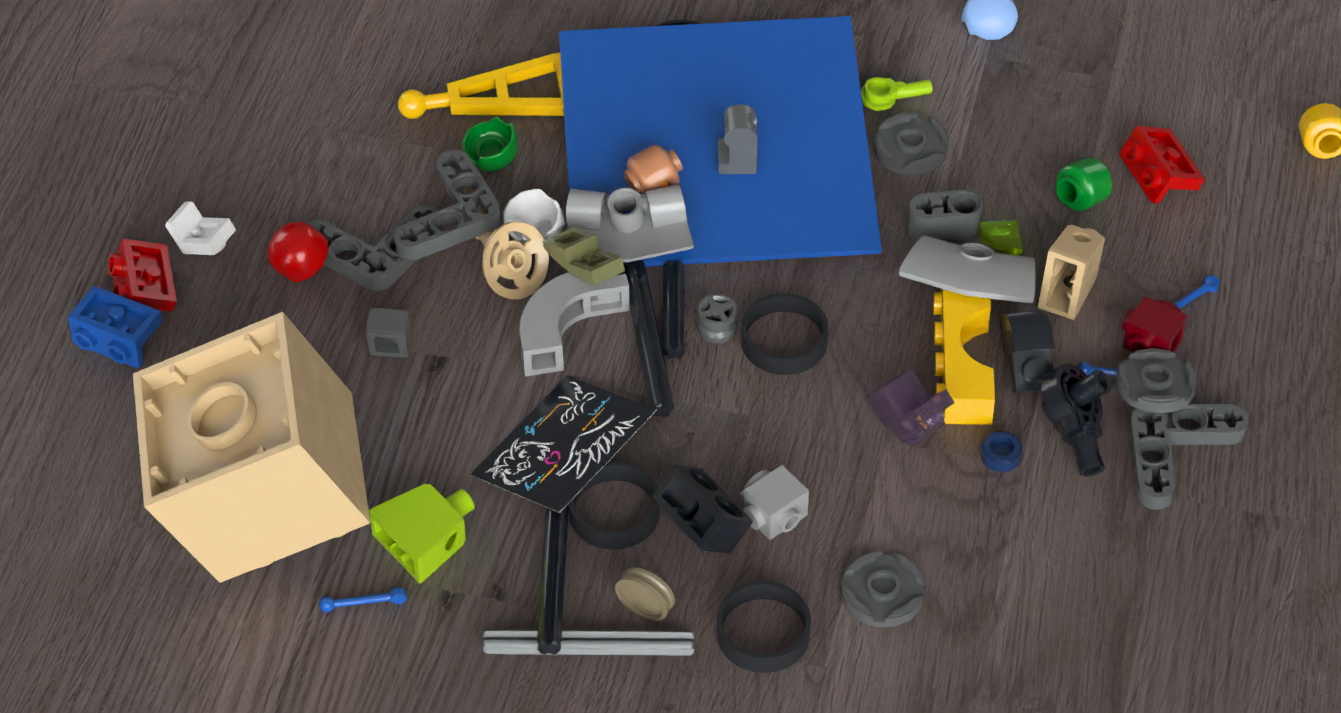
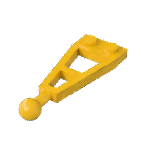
M553 53L447 83L448 92L423 95L418 90L410 89L403 92L398 99L400 113L409 119L421 117L428 109L450 107L451 115L564 116L560 53ZM556 72L560 98H509L507 85ZM494 88L497 97H466Z

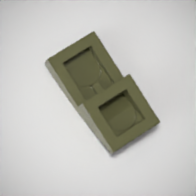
M572 227L543 241L544 249L556 262L569 273L590 285L595 286L625 271L621 256L599 249L596 234Z

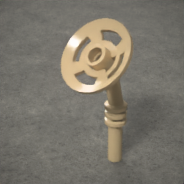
M475 187L463 189L464 194H470L477 190ZM481 205L476 208L477 212L479 211L483 215L484 212L481 209ZM514 221L505 223L497 229L495 228L490 232L475 237L481 240L485 247L482 261L486 281L498 295L507 299H523L533 294L541 286L547 274L549 254L544 249L543 241L545 240L535 227L525 222ZM509 232H520L529 240L523 245L517 241L509 240ZM535 253L534 270L532 272V275L528 279L526 276L529 273L532 264L531 254ZM498 277L513 279L517 288L507 289L497 282Z

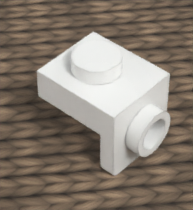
M189 201L184 202L165 225L183 254L215 255L226 246V241L236 231L229 218H204L195 204Z

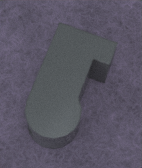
M743 104L730 106L723 114L724 138H718V174H756V111L752 107Z

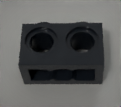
M674 465L652 495L657 504L702 551L731 553L753 523L749 516L701 468Z

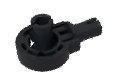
M1062 364L1047 373L1042 379L1041 391L1044 399L1042 408L1047 418L1053 422L1056 431L1062 435L1063 441L1072 445L1077 459L1079 474L1081 476L1084 475V477L1094 476L1105 469L1098 448L1097 438L1103 434L1099 423L1103 415L1100 396L1111 391V382L1102 370L1096 369L1091 374L1086 375L1081 369L1072 364Z

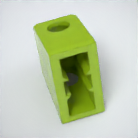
M423 484L370 509L372 535L420 584L464 545L466 534L463 516L474 510L475 506L470 495L464 489H459L445 499L431 484Z

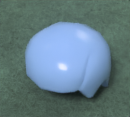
M967 0L961 15V22H965L969 34L976 35L985 40L1002 39L1013 31L1018 21V12L1013 0Z

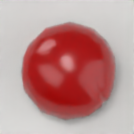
M303 221L285 223L274 232L267 246V258L271 267L295 283L312 277L323 266L328 254V241L326 237L316 228Z

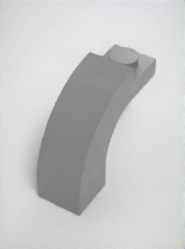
M567 272L550 280L533 294L521 315L519 330L521 359L525 377L564 370L561 337L575 322L588 317L630 311L629 283L626 274L615 275L593 286Z

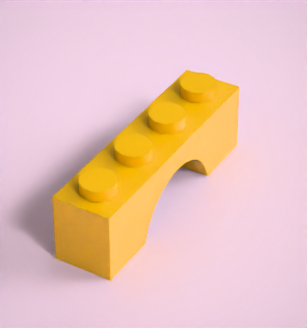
M941 289V292H934L933 315H940L941 322L934 323V345L941 346V352L935 353V376H942V383H936V407L943 408L944 424L992 425L995 403L994 368L975 361L963 348V345L970 339L988 332L991 299L966 296Z

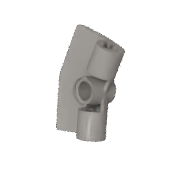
M680 184L645 191L646 194L641 195L631 188H620L610 195H607L605 192L573 188L569 192L566 206V230L575 227L596 234L599 249L621 256L623 262H632L694 248ZM625 211H631V212L628 213V214H621L622 212H625Z
M924 235L910 250L899 269V276L961 295L1029 304L1033 303L1035 298V259L1033 257L994 253L993 249L979 243L957 245Z

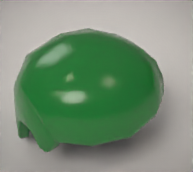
M495 116L490 121L479 122L469 128L462 140L463 151L470 157L478 170L498 172L514 161L519 150V138L512 122L507 124L498 116Z

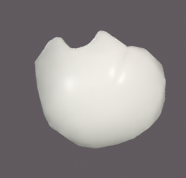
M541 189L520 192L509 200L503 211L504 224L514 221L528 223L541 233L544 240L562 233L565 226L563 209L560 208L557 200L547 196ZM509 232L513 240L522 245L529 240L520 232Z

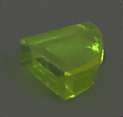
M1018 220L980 222L979 235L986 245L989 243L996 249L1001 250L1002 254L1022 256Z

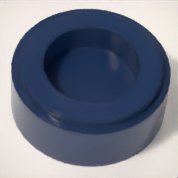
M996 431L988 434L983 439L980 456L986 467L997 472H1007L1019 465L1022 455V444L1015 435L1005 431Z

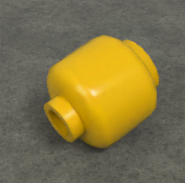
M1328 103L1317 104L1307 109L1301 116L1299 133L1303 145L1309 154L1321 159L1334 158L1341 154V109L1336 105Z

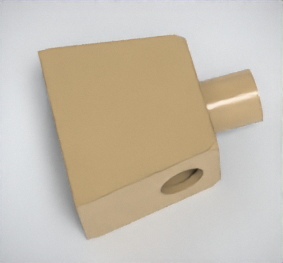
M1068 225L1048 251L1038 308L1075 320L1098 275L1105 238L1096 230ZM1069 276H1072L1069 281L1073 283L1071 288L1063 283V280Z

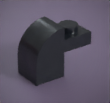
M1045 310L999 314L1003 354L1009 353L1013 393L1041 390L1043 377L1054 370L1052 349L1055 346L1047 313Z

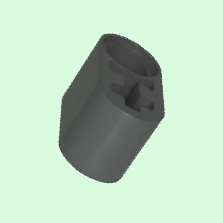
M966 189L916 195L910 201L909 237L915 242L924 235L947 242L967 241L975 238L980 230L981 197L976 192Z

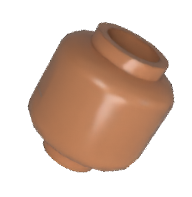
M654 144L631 156L627 161V170L623 174L629 188L636 190L641 195L646 194L645 191L679 184L678 172L683 170V167L673 150L666 152L663 147Z

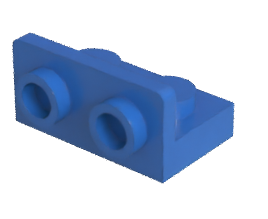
M93 286L68 315L72 341L80 348L110 357L117 363H125L139 368L144 362L141 348L162 323L161 311Z

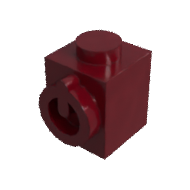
M1144 296L1136 309L1130 308L1122 321L1121 329L1125 331L1123 348L1132 352L1155 348L1175 353L1183 341L1188 315L1182 313L1170 301H1155Z

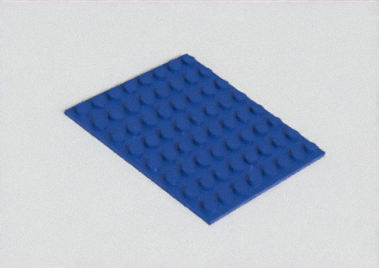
M851 16L559 31L569 192L573 188L605 192L607 195H610L617 189L629 188L623 174L627 170L628 159L654 144L660 145L666 152L673 150L682 164L683 170L678 172L679 184L694 248L642 259L646 266H663L667 261H680L683 264L881 254L882 247ZM733 105H748L756 111L757 116L756 174H718V138H724V111ZM625 211V212H622L621 214H628V213H630L631 211Z

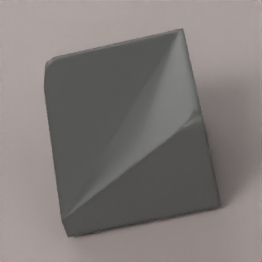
M370 307L366 325L369 355L408 358L410 320L408 311Z

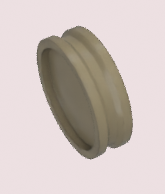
M628 568L615 585L616 594L623 605L634 614L650 621L663 620L675 604V597L670 587L657 575L642 568Z

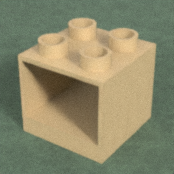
M284 312L133 373L144 507L220 583L256 568L265 567L274 561L329 539L341 537L352 530L370 524L352 393Z

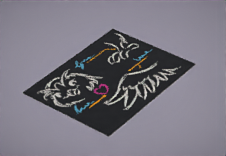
M567 375L470 475L560 513L657 410Z

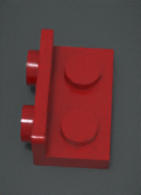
M1136 126L1119 151V156L1151 203H1160L1169 189L1198 191L1206 180L1169 128Z
M123 238L117 252L110 255L108 262V274L113 276L114 282L113 293L157 310L172 312L177 299L167 245Z

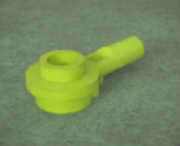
M874 77L867 80L861 88L863 105L874 111L891 108L895 104L896 99L932 93V83L929 79L904 83L902 81L894 82L891 78Z

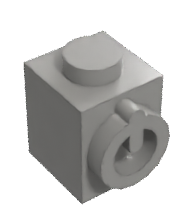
M783 465L772 472L768 470L758 472L747 482L744 490L740 493V496L744 499L743 511L753 521L750 527L754 530L759 529L769 540L782 532L791 531L801 519L808 515L809 490Z

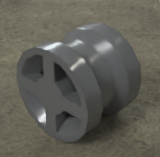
M711 294L704 297L698 304V332L705 341L720 344L729 341L736 334L737 306L732 298L724 294Z

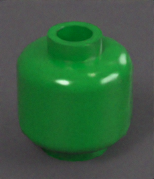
M1083 157L1061 168L1056 177L1057 196L1063 204L1074 211H1086L1107 200L1112 191L1113 183L1108 168L1094 157Z

